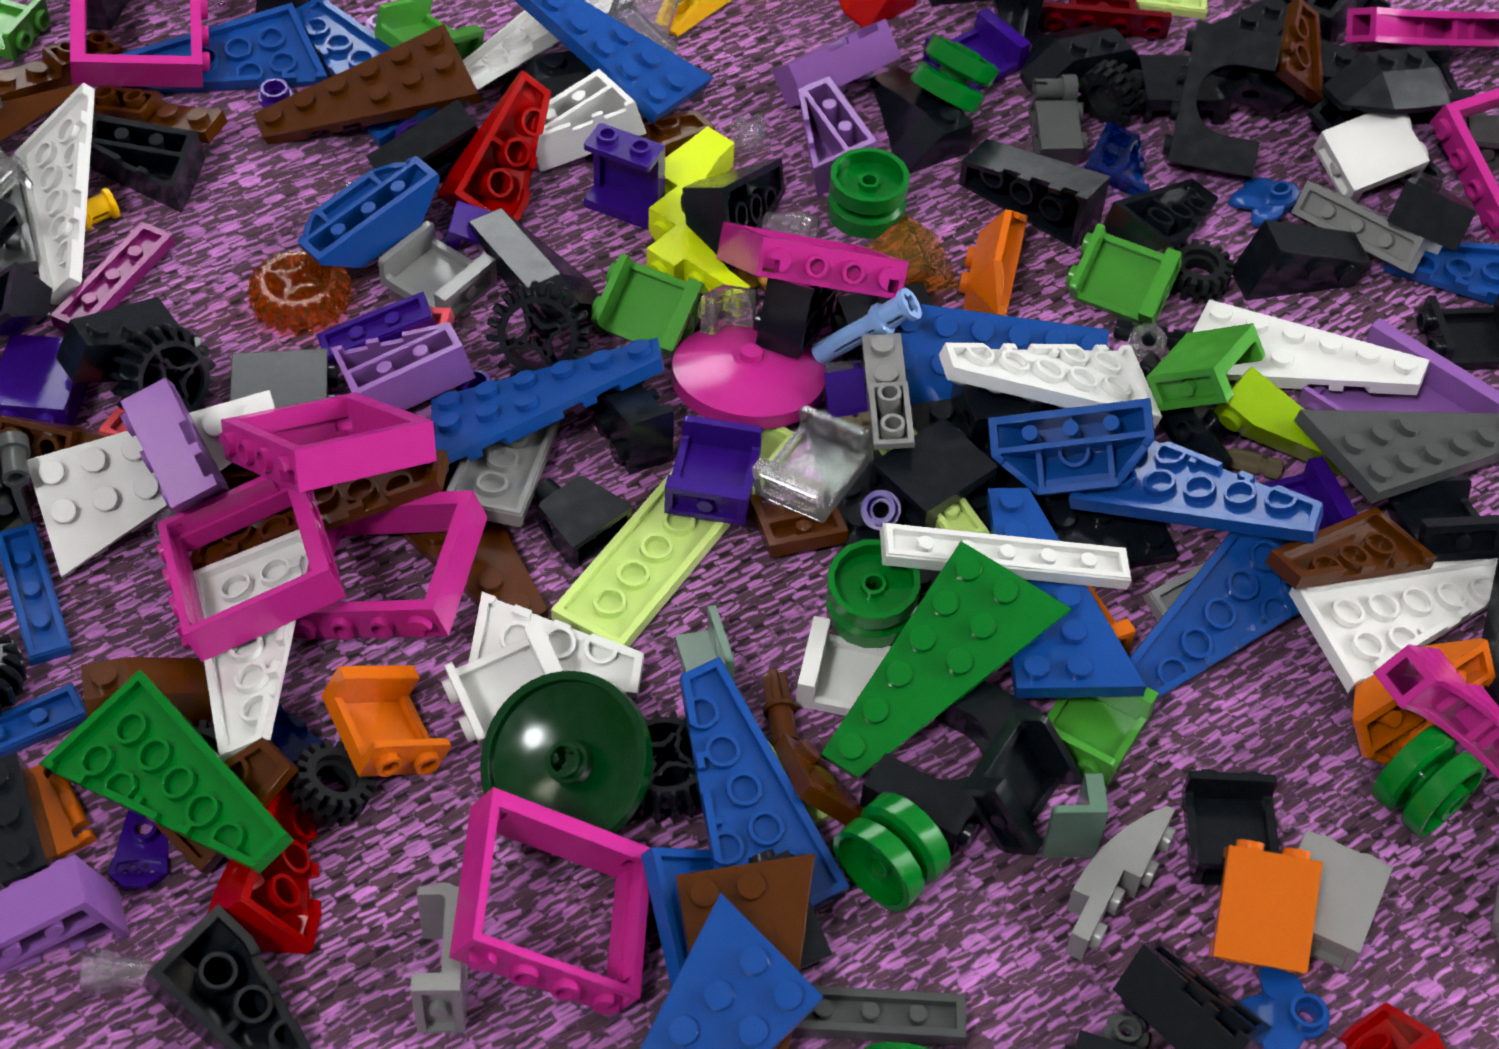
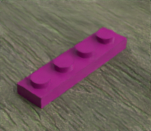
M141 221L50 315L53 326L66 331L70 319L115 308L175 245L173 234Z

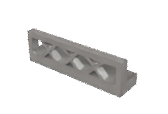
M1308 180L1291 211L1292 214L1320 228L1355 232L1365 251L1412 274L1425 251L1438 255L1442 248L1437 243L1387 222L1388 217L1325 186Z

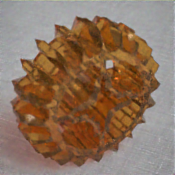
M289 247L285 254L281 255L274 252L272 260L262 259L261 266L253 268V275L249 279L248 284L249 304L258 322L264 321L268 330L276 327L280 335L286 332L288 328H291L295 337L299 334L300 329H306L311 336L315 326L327 330L328 320L339 323L340 314H347L348 303H351L352 298L350 276L345 267L320 265L303 249L293 252Z

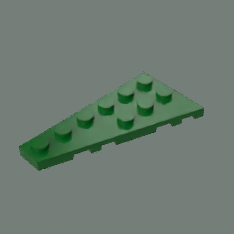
M960 541L821 753L822 758L857 781L876 767L885 753L893 754L918 731L927 727L937 716L951 705L956 704L1003 667L1008 660L1023 648L1032 644L1052 625L1066 617L1072 608Z
M140 669L39 763L49 772L259 874L294 841L291 835L155 683Z

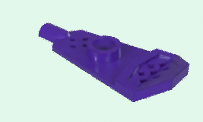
M128 810L116 852L108 870V877L123 890H146L169 876L168 838L150 820ZM144 824L152 826V830L148 834H136L139 826Z

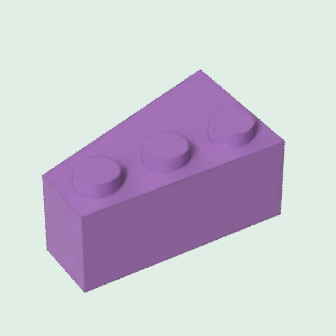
M884 19L850 32L771 71L786 105L792 108L800 105L799 88L830 76L839 90L843 92L848 89L846 83L853 80L856 84L875 76L874 70L902 58L888 23Z
M830 76L798 89L802 122L817 196L829 192L831 166L838 156L853 149L863 147L878 148L876 138Z
M450 322L402 332V338L381 343L378 337L367 339L366 346L344 350L342 345L330 347L352 393L356 392L403 410L423 403L476 378L464 347Z
M164 378L120 401L125 413L120 415L121 420L132 437L137 436L143 448L140 451V455L149 471L155 473L161 486L159 488L161 495L171 510L174 509L182 512L230 490L171 381Z
M75 854L53 862L50 867L26 879L12 882L7 888L0 891V974L40 963L41 953L70 945L71 953L86 949L85 940L115 932L116 939L129 936L119 889Z

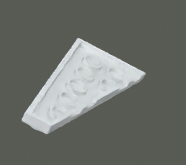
M627 0L584 1L607 13ZM524 10L465 58L463 63L478 90L538 53L550 50L559 40Z
M82 83L14 152L40 279L53 289L50 301L53 305L61 304L82 283L95 89L85 83Z
M1213 300L1208 301L1193 332L1254 323L1265 352V357L1258 362L1233 365L1226 373L1228 380H1238L1252 366L1278 388L1303 389L1308 384L1328 385V391H1343L1344 386L1365 387L1369 393L1417 395L1429 365V359Z
M267 390L189 414L221 471L232 464V462L225 459L224 445L219 443V435L222 433L221 419L275 409L270 391ZM128 431L27 460L28 470L62 579L75 572V569L93 557L96 558L107 551L109 546L128 533L135 532L169 509L159 490L161 486L155 473L149 471L140 455V451L143 448L137 436L132 437Z
M299 529L193 571L204 619L306 574L309 561ZM296 620L204 661L218 755L223 761H226L261 737L271 740Z

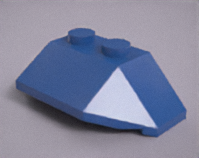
M417 156L408 158L406 162L391 163L371 169L313 210L304 227L303 235H300L297 242L320 265L363 268L422 225L440 177L437 172Z
M1150 398L988 418L992 459L1038 497L1119 488L1155 440Z

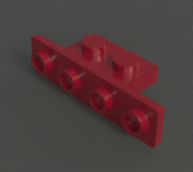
M1068 0V3L1043 1L1039 28L1068 30L1089 25H1100L1116 28L1122 36L1165 39L1171 25L1172 13L1136 9V0Z

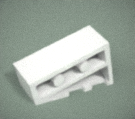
M600 69L550 99L543 134L539 135L535 155L538 158L536 168L543 172L592 154L584 150V142L599 122L637 136L646 134L636 102Z

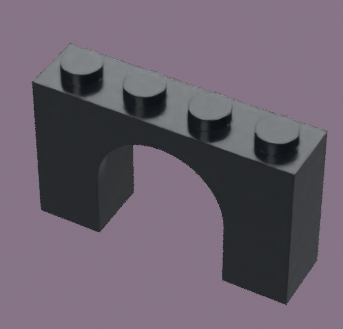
M1197 21L1195 30L1188 29L1184 51L1190 52L1187 65H1180L1176 83L1177 86H1182L1180 100L1173 99L1169 120L1175 121L1172 135L1166 134L1162 149V155L1168 156L1167 165L1248 180L1253 177L1260 142L1221 135L1208 128L1201 120L1197 111V92L1199 86L1206 78L1222 70L1232 69L1272 76L1276 70L1283 36Z
M984 681L935 719L971 739L983 756L1012 713L1041 714V710ZM885 753L863 783L860 806L865 808L883 792L896 793L909 799L922 809L938 826L948 843L951 857L960 844L966 848L971 844L980 825L976 822L978 819L977 814L961 790L968 777L957 780L933 778Z

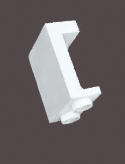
M1364 114L1322 131L1313 146L1337 192L1354 201H1358L1363 192L1411 173L1412 177L1421 175L1430 162L1428 150L1424 143L1416 137L1412 130L1411 120L1407 114Z
M814 616L797 684L796 704L799 707L846 716L891 646L884 648H862L848 643L840 636L829 634L831 619Z
M541 622L525 628L526 638L458 668L454 667L453 662L444 665L448 679L441 682L451 705L460 703L465 714L464 717L458 719L468 743L477 740L481 751L492 719L502 704L516 690L542 675L563 671Z

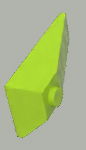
M1251 366L1231 386L1234 394L1227 403L1217 404L1213 409V412L1219 416V421L1227 429L1233 432L1238 431L1244 437L1306 462L1310 458L1323 456L1333 473L1346 477L1294 421L1300 409L1304 408L1254 367Z

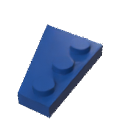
M651 847L641 854L671 987L688 957L675 877L680 874L712 870L709 850Z

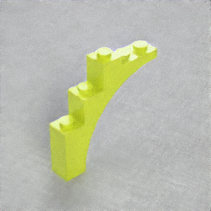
M707 126L665 158L664 197L649 207V232L656 241L647 247L646 266L684 281L692 278L703 282L706 288L714 289L713 301L718 309L723 312L729 311L738 318H741L750 310L751 286L732 273L721 260L716 259L717 255L686 225L685 213L681 209L683 187L698 180L728 172L734 165L735 142Z

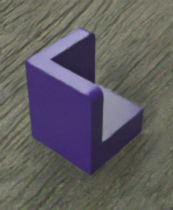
M457 200L444 244L456 251L461 240L481 246L468 224L469 221L492 211Z
M861 362L852 363V369L834 370L824 373L825 407L829 419L848 415L857 416L858 413L867 411L864 370Z

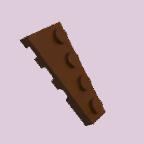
M1375 507L1319 530L1314 544L1293 541L1271 550L1265 564L1275 571L1284 582L1290 584L1294 589L1428 570L1431 569L1437 557L1380 509Z

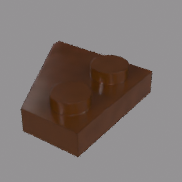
M751 495L749 507L770 558L844 544V541H848L849 530L836 504L806 503L802 500L786 498L784 506L762 503V495Z
M785 733L774 743L773 747L799 799L844 825H847L855 818H860L863 809L822 761L821 753L813 744L805 739L799 742Z

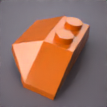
M1005 209L979 232L976 247L968 246L964 267L970 268V272L962 271L958 293L965 294L963 307L966 310L1007 316L1026 228L1027 215Z
M1477 638L1424 646L1440 649L1467 684L1482 685L1483 688L1485 686L1489 687L1496 677L1489 643L1486 639ZM1375 675L1355 686L1352 720L1361 755L1367 759L1388 765L1393 757L1409 741L1423 730L1435 725L1419 714L1401 709Z

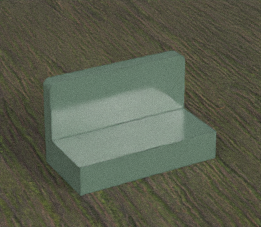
M716 605L707 606L708 630L675 635V646L682 671L685 673L720 656L735 683L734 656Z
M1085 773L1076 805L1053 806L1041 848L1042 858L1094 857L1096 855L1109 815L1103 773Z

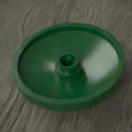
M559 671L542 675L516 690L502 704L489 725L483 742L480 761L484 795L495 787L615 834L630 820L646 793L653 760L650 732L636 703L628 694L613 683L596 675L580 671Z

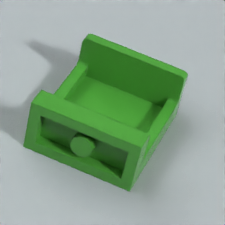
M0 0V57L14 61L22 51H27L31 47L32 40L40 31H45L49 27L51 16L46 0H32L28 6L9 0Z
M398 0L379 6L374 36L393 48L443 23L431 15L433 0ZM476 24L455 30L446 26L462 61L483 43L485 30Z
M1097 223L1094 232H1088L1084 237L1080 253L1083 256L1079 265L1073 264L1068 272L1065 285L1069 286L1070 299L1117 317L1133 320V323L1136 324L1140 321L1155 325L1181 269L1182 252L1167 247L1165 254L1110 235L1106 233L1105 225Z
M621 253L617 262L614 261L607 271V284L602 296H597L593 302L591 322L598 330L629 342L658 337L662 355L673 358L678 345L685 338L693 334L708 301L710 292L703 282L689 278L688 281L681 280L636 263L629 255Z
M1254 323L1187 333L1146 378L1160 411L1227 403L1234 394L1226 373L1233 365L1261 361L1265 357V352Z
M1146 687L1144 696L1058 698L1047 716L1053 723L1068 752L1073 757L1083 778L1085 773H1103L1105 787L1107 788L1150 719L1159 693Z

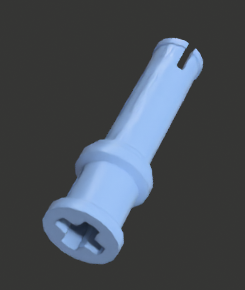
M904 287L897 291L896 297L887 302L873 304L868 310V314L812 344V354L817 362L826 365L835 358L862 344V335L894 333L895 327L908 320L914 322L920 319L922 316L920 304L915 295L908 288Z

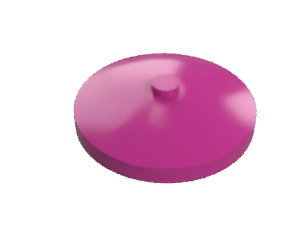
M732 323L707 327L685 338L676 348L672 358L671 383L681 401L703 417L734 423H745L759 426L762 429H772L796 423L806 418L818 407L824 393L825 368L822 363L815 360L809 346L799 359L761 348L755 344L758 331L753 330V324Z

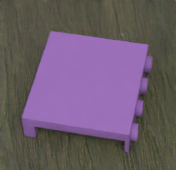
M1381 318L1371 325L1365 342L1429 359L1428 369L1417 395L1369 393L1365 387L1344 386L1343 391H1328V385H1318L1314 389L1306 385L1303 387L1298 400V404L1305 410L1499 413L1498 390Z

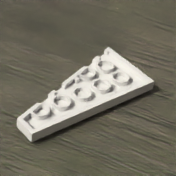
M945 342L939 353L947 380H951L958 385L968 384L985 388L996 394L1006 393L1022 397L1030 402L1040 401L1053 404L1061 409L1150 398L1154 429L1162 418L1131 345H1121L1118 351H1109L1106 345H1095L1092 350H1083L1076 344H1030L1027 350H1017L1018 348L1014 343H1003L1000 349H990L983 343Z
M1498 558L1434 562L1431 569L1300 589L1292 587L1289 595L1345 690L1349 693L1355 689V686L1373 676L1375 670L1408 644L1426 646L1487 609Z

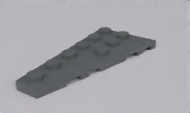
M1300 409L1294 420L1370 503L1499 461V413Z

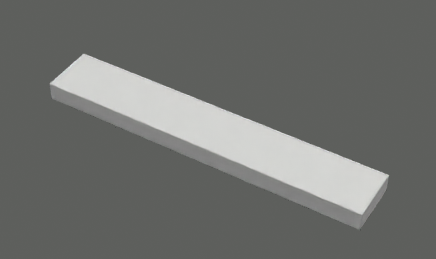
M883 523L880 530L882 565L941 571L960 541L1025 580L1125 590L1128 589L1132 581L1126 548L891 523Z

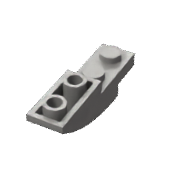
M901 333L862 335L866 402L873 449L915 448Z
M1164 806L1129 824L1115 835L1087 865L1072 889L1067 910L1080 917L1071 933L1066 954L1082 961L1088 948L1097 951L1108 928V925L1102 923L1106 912L1115 915L1125 894L1134 898L1140 885L1147 888L1150 887L1160 863L1153 859L1157 851L1166 854L1177 830L1169 826L1175 809Z

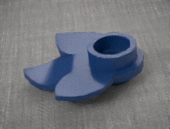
M1252 178L1243 182V189L1232 194L1228 200V205L1232 208L1252 210V227H1258L1265 220L1277 221L1284 213L1290 212L1300 195L1299 188L1295 184L1286 181L1275 182L1269 178Z
M1261 967L1259 970V981L1262 994L1247 997L1239 1002L1272 1027L1261 1043L1262 1049H1299L1304 1040H1314L1324 1035L1330 1024V1014L1325 1002L1317 995L1306 993L1301 981L1291 973L1276 968ZM1300 1012L1309 1014L1313 1019V1023L1303 1021L1297 1014Z

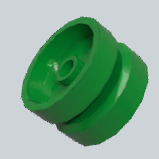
M933 34L925 48V52L928 57L941 66L938 67L926 61L918 62L910 79L923 89L948 103L976 114L985 97L979 89L969 84V81L984 87L991 86L1000 69L983 59L982 55L956 41L952 42Z
M863 147L849 150L838 156L831 166L827 215L831 223L842 233L864 239L885 237L898 230L904 221L909 186V171L905 163L893 153L879 148Z
M863 539L847 545L834 556L828 570L826 611L827 618L831 619L830 624L834 632L846 642L862 648H884L892 645L918 607L921 588L920 570L882 565L880 539Z
M1437 725L1430 726L1409 741L1383 769L1371 790L1372 797L1388 811L1403 809L1401 816L1402 824L1419 839L1427 837L1450 819L1472 796L1487 772L1486 766L1470 752L1454 755L1456 748L1455 739Z
M883 792L861 811L860 818H855L834 836L833 841L836 859L849 880L880 906L891 911L901 912L908 908L923 893L924 885L927 886L934 882L949 867L951 860L948 843L938 826L912 801L896 793Z

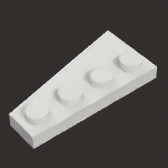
M482 592L469 662L526 638L524 629L541 622L563 671H580L596 675L622 689L630 698L638 699L644 663L643 652L593 633L591 635L571 628V625L556 619L554 621L533 614L530 609L517 604L512 606L497 600L496 596Z

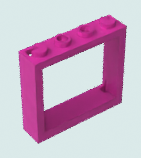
M70 0V68L72 85L85 83L89 86L203 88V71H210L209 52H202V46H209V26L201 25V20H208V0H190L191 56L87 54V0Z
M1499 88L1445 104L1430 121L1436 132V138L1440 140L1449 157L1451 167L1456 171L1464 186L1467 198L1471 200L1480 217L1482 226L1485 227L1489 236L1494 241L1499 240V231H1497V229L1499 230V186L1463 118L1498 108Z
M724 221L716 259L755 276L891 299L896 297L898 290L904 288L909 262L860 245ZM763 268H769L774 270L773 272L764 271Z
M356 392L221 419L222 433L219 435V443L224 445L226 460L298 493L437 461L433 420Z
M260 476L157 522L161 543L157 544L156 547L163 562L167 565L166 568L162 569V574L167 586L173 592V595L168 597V601L175 617L180 622L179 625L175 626V630L181 638L183 648L186 650L192 648L201 662L346 598L313 490L298 493ZM292 506L311 571L204 619L189 552Z
M474 491L437 492L326 531L333 556L342 535L447 532L425 599L334 602L297 619L293 636L308 639V641L313 639L350 640L352 638L388 639L391 637L424 638L449 636L488 518ZM308 563V567H307V572H306V573H308V572L311 571V568H310L309 563Z
M493 787L470 807L449 958L466 963L472 970L479 972L489 971L509 978L510 982L515 985L532 986L550 992L558 1000L576 1001L593 1007V1010L599 1014L614 1015L621 1012L641 997L649 888L641 854L651 847ZM496 833L616 878L606 977L483 934Z

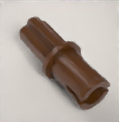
M769 669V672L762 676L766 705L763 707V715L769 719L772 745L784 733L799 741L794 717L797 712V704L791 700L787 674L784 670Z

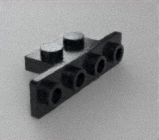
M1149 352L1139 363L1145 378L1161 362L1156 353ZM1215 404L1160 411L1162 418L1159 424L1173 443L1222 462L1223 469H1226L1231 464L1232 457L1223 445L1232 444L1238 436L1219 421V416L1213 412V409L1216 407Z

